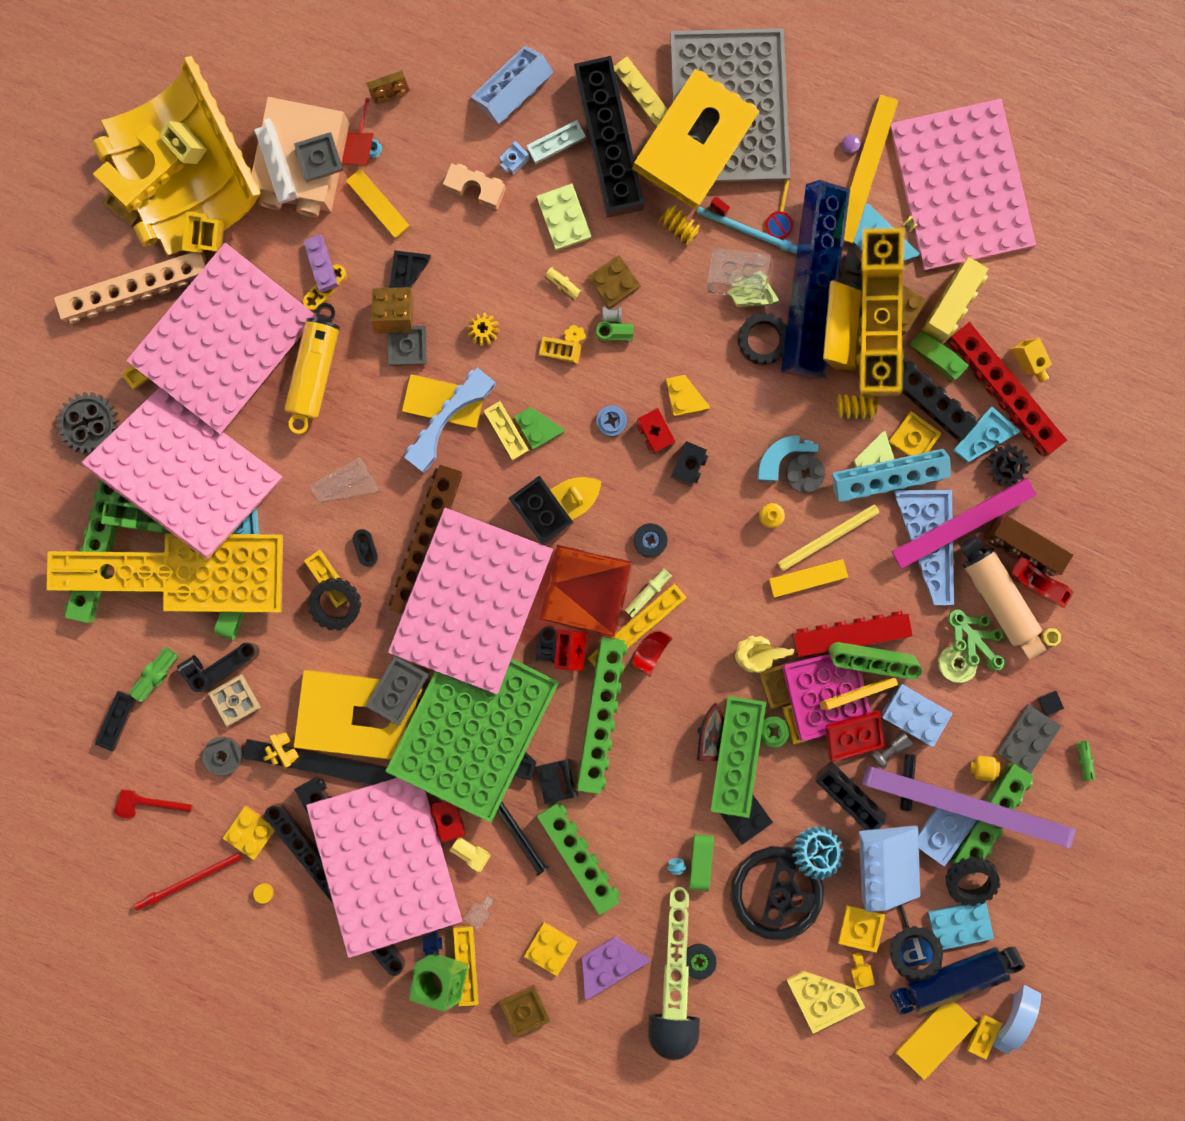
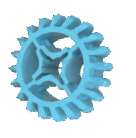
M817 826L806 828L805 832H800V838L795 839L798 845L792 847L796 850V853L792 856L798 859L794 864L801 865L799 871L805 870V876L811 875L812 879H817L818 877L819 880L825 877L830 878L832 874L837 873V868L842 866L839 861L844 859L840 855L844 850L839 849V845L842 842H836L838 835H832V830H825V827L818 828ZM817 838L823 840L826 843V846L822 845L820 840L818 841ZM823 850L819 852V855L813 856L814 854H817V851ZM809 860H813L816 865H819V868L815 867Z

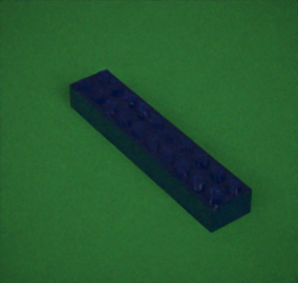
M823 180L808 183L805 187L781 373L811 380L826 378L827 362L824 360L830 283L831 281L838 282L850 197V189Z

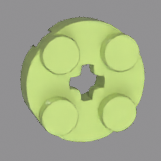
M950 645L938 657L939 670L949 681L962 683L970 680L975 675L977 665L969 666L966 663L967 646L965 650L957 652L954 650L953 645ZM956 658L958 660L962 659L961 668L954 667V660Z

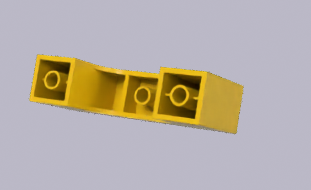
M904 228L863 229L861 396H901Z

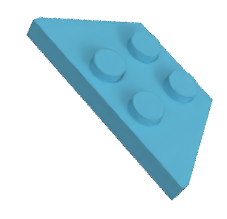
M868 203L864 207L853 241V245L862 254L863 229L893 228ZM904 239V261L916 258L920 253Z

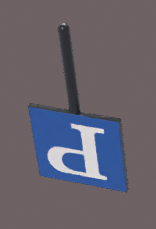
M903 904L899 905L905 924V928H909ZM920 938L907 940L900 950V958L907 967L931 962L933 958L930 944Z

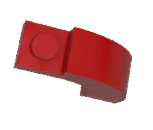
M1023 557L1013 567L1011 574L1016 582L1039 597L1061 608L1066 607L1074 593L1068 585L1040 572L1029 560Z

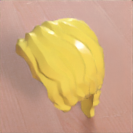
M749 636L746 640L738 643L735 658L745 671L761 673L772 667L773 660L776 661L780 658L784 659L786 656H792L794 649L774 648L770 645L768 639H764L761 636Z

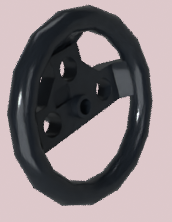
M769 846L754 851L739 864L731 881L730 900L736 917L749 932L767 940L784 941L802 935L816 922L823 907L824 884L822 880H819L818 877L817 879H812L811 875L808 876L813 888L812 892L799 890L794 881L796 864L794 863L798 859L792 856L796 853V850L790 847ZM776 858V866L760 923H758L746 911L742 899L743 883L748 872L759 862ZM780 872H788L789 877L786 881L778 879ZM781 892L780 897H775V894L779 895V893ZM796 895H800L803 898L802 903L799 905L792 903V899ZM772 909L779 911V915L775 919H771L768 916L769 911ZM795 910L806 913L796 924L780 929L783 918Z

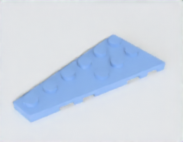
M952 490L893 491L910 541L952 518ZM952 541L917 560L933 605H954Z

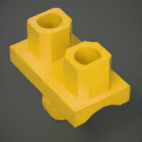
M286 732L277 736L274 734L268 738L275 752L272 751L270 746L266 747L265 750L268 755L263 758L264 761L270 759L272 764L276 765L279 763L276 758L278 756L285 769L299 757L294 748L285 753L281 747L290 742Z

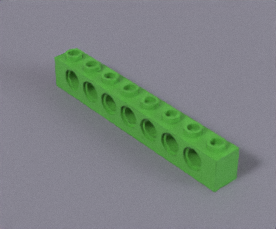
M99 478V487L93 497L95 501L94 507L89 512V526L84 531V545L80 548L79 552H112L119 526L105 524L103 531L100 532L98 529L102 521L104 501H109V497L122 499L121 503H125L126 498L115 490L112 494H109V486ZM109 504L110 508L105 513V516L121 518L124 506ZM98 540L100 547L98 550H95L94 543ZM105 564L100 570L101 576L104 579L109 564ZM95 570V572H74V573H97V570ZM69 591L71 596L69 602L65 605V618L94 623L102 591ZM82 596L85 598V604L83 606H81L79 603V599Z
M600 636L576 786L578 791L601 794V789H605L606 778L603 777L604 770H608L609 759L606 757L607 751H611L612 740L609 738L610 732H614L615 721L612 719L613 713H617L618 709L616 694H620L621 691L619 675H623L624 663H622V657L626 656L627 644L622 639ZM611 652H614L617 656L613 663L607 661V655ZM606 672L613 673V679L610 682L604 681L603 677ZM603 691L610 692V698L607 701H603L600 698ZM600 710L607 711V717L603 720L597 717ZM598 729L604 730V736L600 739L594 736L595 731ZM595 748L601 749V755L597 758L591 756V752ZM590 768H597L598 774L591 777L588 775Z

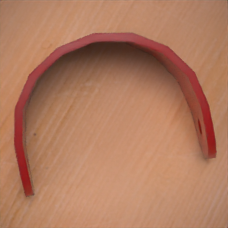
M663 631L651 632L636 649L632 660L633 667L651 677L658 659L673 638Z

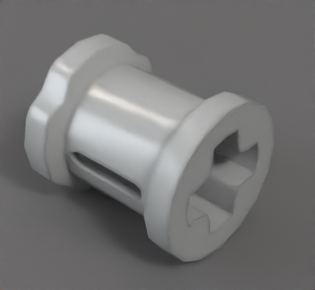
M603 307L602 322H618V324H621L622 307L618 309Z

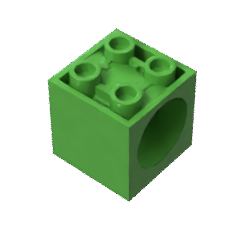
M436 953L421 959L413 968L414 978L409 988L411 993L409 1000L443 1012L447 1011L461 1002L468 964ZM432 973H435L440 978L442 990L435 985Z

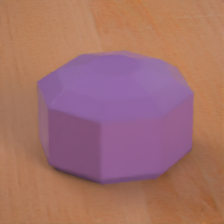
M850 134L844 137L841 148L844 153L852 155L857 153L861 142L857 136Z

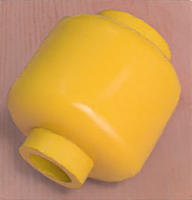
M775 503L765 505L759 512L760 523L770 529L780 526L785 518L783 508Z
M977 756L975 762H971L970 771L974 773L976 780L992 782L996 777H999L1000 763L996 761L995 757Z

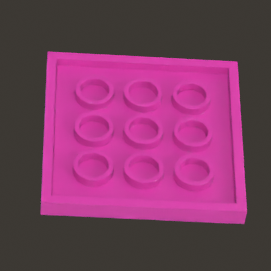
M830 654L782 665L800 741L826 735V724L871 712L867 696L829 710L821 709V701L864 686L861 671L836 667L832 662Z

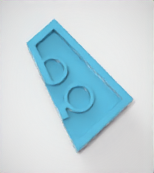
M991 406L978 420V424L964 440L958 443L953 451L968 463L1021 431Z

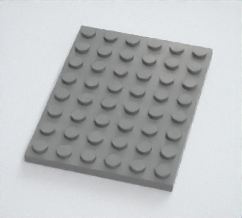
M784 28L670 31L673 102L693 71L697 69L698 71L705 72L713 81L722 83L728 91L737 93L745 102L754 104L757 110H759L757 117L715 182L790 180ZM714 108L704 109L687 135L704 145L719 122L720 116L718 111Z

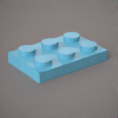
M979 903L976 906L959 904L927 911L931 930L939 939L943 950L994 939L986 903Z

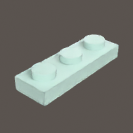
M578 120L526 146L534 163L537 164L585 140L586 136Z

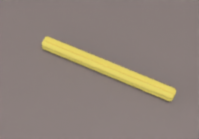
M876 505L870 506L779 561V567L783 571L876 516L879 514V509Z

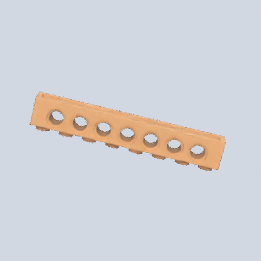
M192 252L54 297L61 320L74 324L84 317H96L100 312H111L116 310L118 306H129L139 299L148 300L152 298V295L158 293L166 294L171 291L170 289L176 287H187L188 283H191L208 263L204 253ZM192 267L191 272L185 275V269ZM173 273V278L167 281V275ZM151 279H155L153 286L148 285ZM137 284L136 291L131 292V287ZM119 290V295L113 298V293ZM100 296V302L95 304V299ZM82 302V308L77 310V304Z

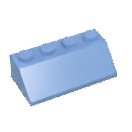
M524 46L471 96V99L490 119L499 124L506 120L514 109L520 107L522 102L536 91V88L546 82L554 71L542 54Z

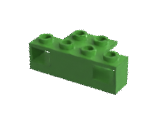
M109 497V501H104L102 524L171 533L130 501L129 503H121L122 499ZM106 505L125 506L123 519L105 516Z

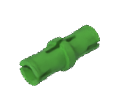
M1089 741L1076 742L1080 758L1078 763L1081 764L1083 781L1095 780L1094 758L1091 756Z

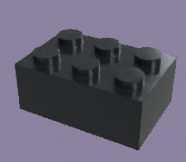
M540 475L508 498L542 545H546L574 524Z

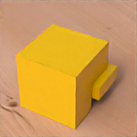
M186 211L182 250L203 253V250L218 252L223 244L225 222L209 219L206 214Z

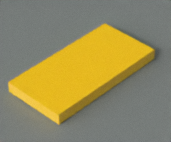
M411 374L402 412L432 419L435 414L439 415L443 410L441 408L448 399L451 400L454 397V391L459 385ZM483 400L466 405L457 411L448 422L477 429Z
M947 995L895 1052L925 1080L978 1023Z

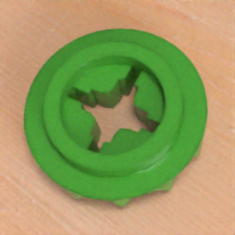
M774 716L766 718L763 721L761 740L770 747H780L785 744L790 736L786 721ZM771 727H779V730L777 731L779 736H771V733L773 732Z

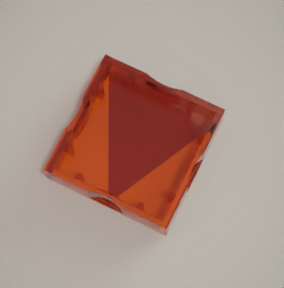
M556 545L550 570V583L545 592L539 620L616 638L633 562Z

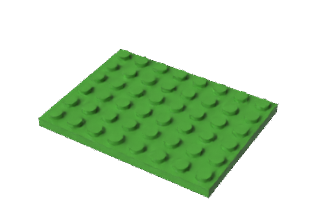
M512 658L498 694L435 671L386 772L491 823L559 682Z

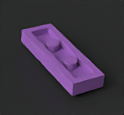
M319 234L304 240L303 242L318 290L323 293L338 287L339 285L323 236Z

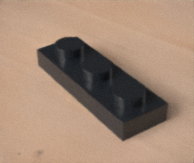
M120 690L116 692L95 745L112 752L115 751L136 702V699L130 694Z

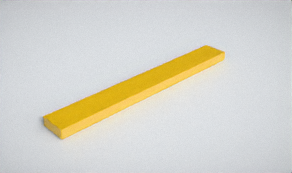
M881 94L879 96L834 236L836 240L853 244L898 104L897 99Z

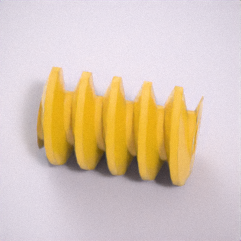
M676 205L671 208L669 207L660 217L658 223L664 220L663 227L669 226V232L676 230L674 236L678 237L681 235L680 241L684 242L687 240L686 246H689L699 234L700 225L698 224L693 227V219L687 222L688 215L681 217L682 210L675 212Z
M838 394L836 408L839 418H842L843 414L846 413L847 419L850 418L851 414H854V418L857 419L858 415L861 414L862 420H865L866 415L869 414V418L872 420L878 410V397L875 396L872 400L871 396H867L864 399V396L860 395L857 400L856 395H852L849 399L848 394H845L843 398Z

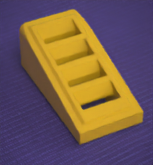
M542 336L538 355L578 364L582 345L576 342ZM550 342V343H551L550 352H549V353H546V352H547L548 343ZM556 344H559L557 354H554ZM566 346L565 355L562 356L563 348Z

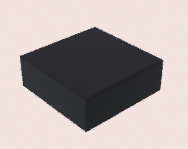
M1055 690L1037 697L1046 716L1064 709L1060 697Z

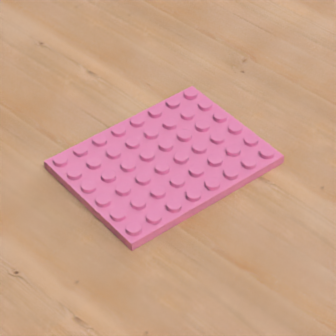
M1002 99L891 123L890 131L910 216L913 217L914 225L918 222V225L914 228L923 272L960 264L968 257L978 260L1036 246Z
M224 243L126 361L215 431L222 434L301 338L306 318H315L316 315L227 243Z
M162 388L156 390L82 462L84 468L206 559L218 549L282 480L280 474L224 432L219 434Z
M444 508L388 653L498 694L553 549Z
M395 778L306 805L349 958L462 922L440 840L435 831L434 819H432L430 814L431 809L425 790L400 778Z

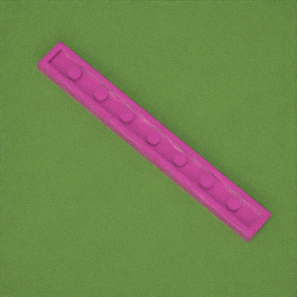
M1025 478L891 552L899 568L902 569L1036 496V493L1029 479Z

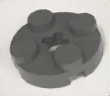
M802 454L794 458L787 466L786 475L788 483L797 492H812L822 485L825 478V467L818 458ZM808 469L810 478L806 477L803 479L801 470L805 471Z
M214 738L207 743L202 754V761L209 772L225 776L233 773L241 765L242 750L233 738ZM220 751L227 754L224 762L222 759H218Z

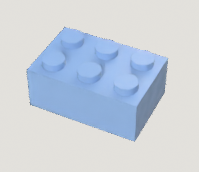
M899 683L894 688L881 711L882 719L931 747H934L953 714Z

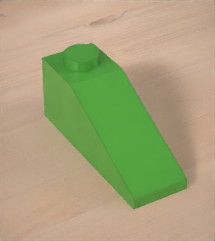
M923 331L909 344L914 351L950 383L955 381L969 366L957 354Z

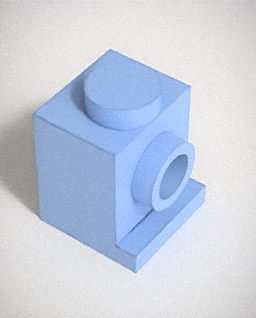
M516 141L499 157L500 167L506 173L510 172L513 176L529 161V154ZM512 155L516 157L515 160H510L509 158Z

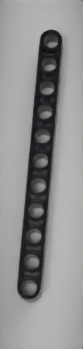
M277 803L268 807L265 811V818L333 903L327 878H322L319 875V870H324L317 847L282 804ZM272 809L279 811L278 818L272 816ZM284 824L291 826V833L284 831ZM296 839L303 841V848H298L295 845ZM308 854L314 855L315 863H310L307 860ZM394 944L386 946L388 949L386 954L381 953L379 948L371 950V953L388 974L397 976L402 972L405 967V959ZM391 962H399L400 968H393L391 966Z

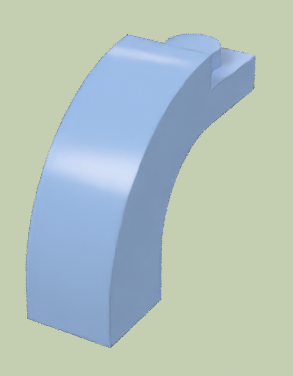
M1023 985L1014 994L1011 1014L1004 1027L998 1032L993 1047L1009 1054L1013 1049L1018 1050L1023 1045L1035 1024L1041 1003V993Z

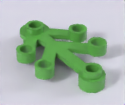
M961 610L952 611L949 614L948 623L954 628V650L960 652L965 650L967 646L966 663L969 666H975L980 661L978 655H976V645L987 657V667L991 671L1002 669L1004 667V659L999 655H995L981 639L998 642L1003 639V632L999 629L992 632L972 630L968 624L984 628L990 624V618L987 615L980 617L966 616ZM962 631L967 635V645L962 639Z

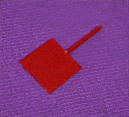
M369 98L365 99L358 133L347 134L341 164H368L374 133H362Z

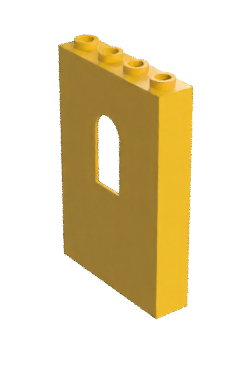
M695 69L637 157L632 169L697 211L757 117L759 110H757L754 104L742 100L737 93L725 89L722 83L710 79L705 72ZM714 108L719 113V122L703 145L687 134L704 109Z
M304 670L294 747L392 759L418 707L419 699L421 700L423 697V688H421L400 726L392 721L386 728L352 725L354 706L366 707L381 679Z

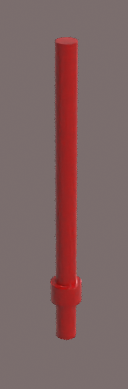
M238 852L157 893L153 892L147 895V898L134 904L135 910L138 911L148 905L153 906L159 903V900L242 860L241 854Z

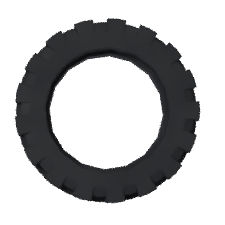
M765 312L754 314L740 328L738 346L740 347L741 354L748 361L750 360L754 364L761 365L772 364L779 360L786 352L790 334L787 330V325L782 322L781 318L775 317L774 314H766ZM761 323L774 327L779 335V345L772 353L766 355L753 351L748 343V333L755 325Z
M328 578L321 581L309 595L308 606L310 607L309 613L313 616L312 619L315 622L317 621L319 626L327 627L328 630H341L344 627L350 626L359 615L362 605L360 602L361 597L359 593L357 594L356 587H352L349 581H343L342 578ZM327 590H336L344 594L350 605L348 614L342 618H334L327 615L320 606L322 593Z
M971 856L969 859L962 858L960 862L953 863L952 868L947 870L948 875H945L950 897L954 898L955 902H961L965 906L968 904L976 906L979 903H986L985 901L987 900L990 901L993 899V895L998 893V888H1000V878L994 864H991L987 859L984 860L982 857L974 858V856ZM971 873H982L988 876L987 881L977 889L966 890L957 886L962 877Z
M906 927L892 939L890 958L894 968L901 976L906 977L908 980L920 982L924 979L928 980L938 973L937 971L942 966L943 949L939 939L933 932L928 931L924 927ZM920 938L928 942L932 947V961L924 969H910L902 962L900 950L907 940Z

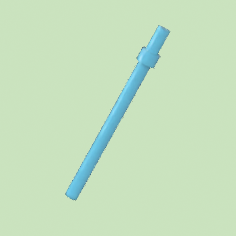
M700 206L698 208L697 214L777 246L786 253L789 251L801 257L805 249L791 244L786 239L784 241Z

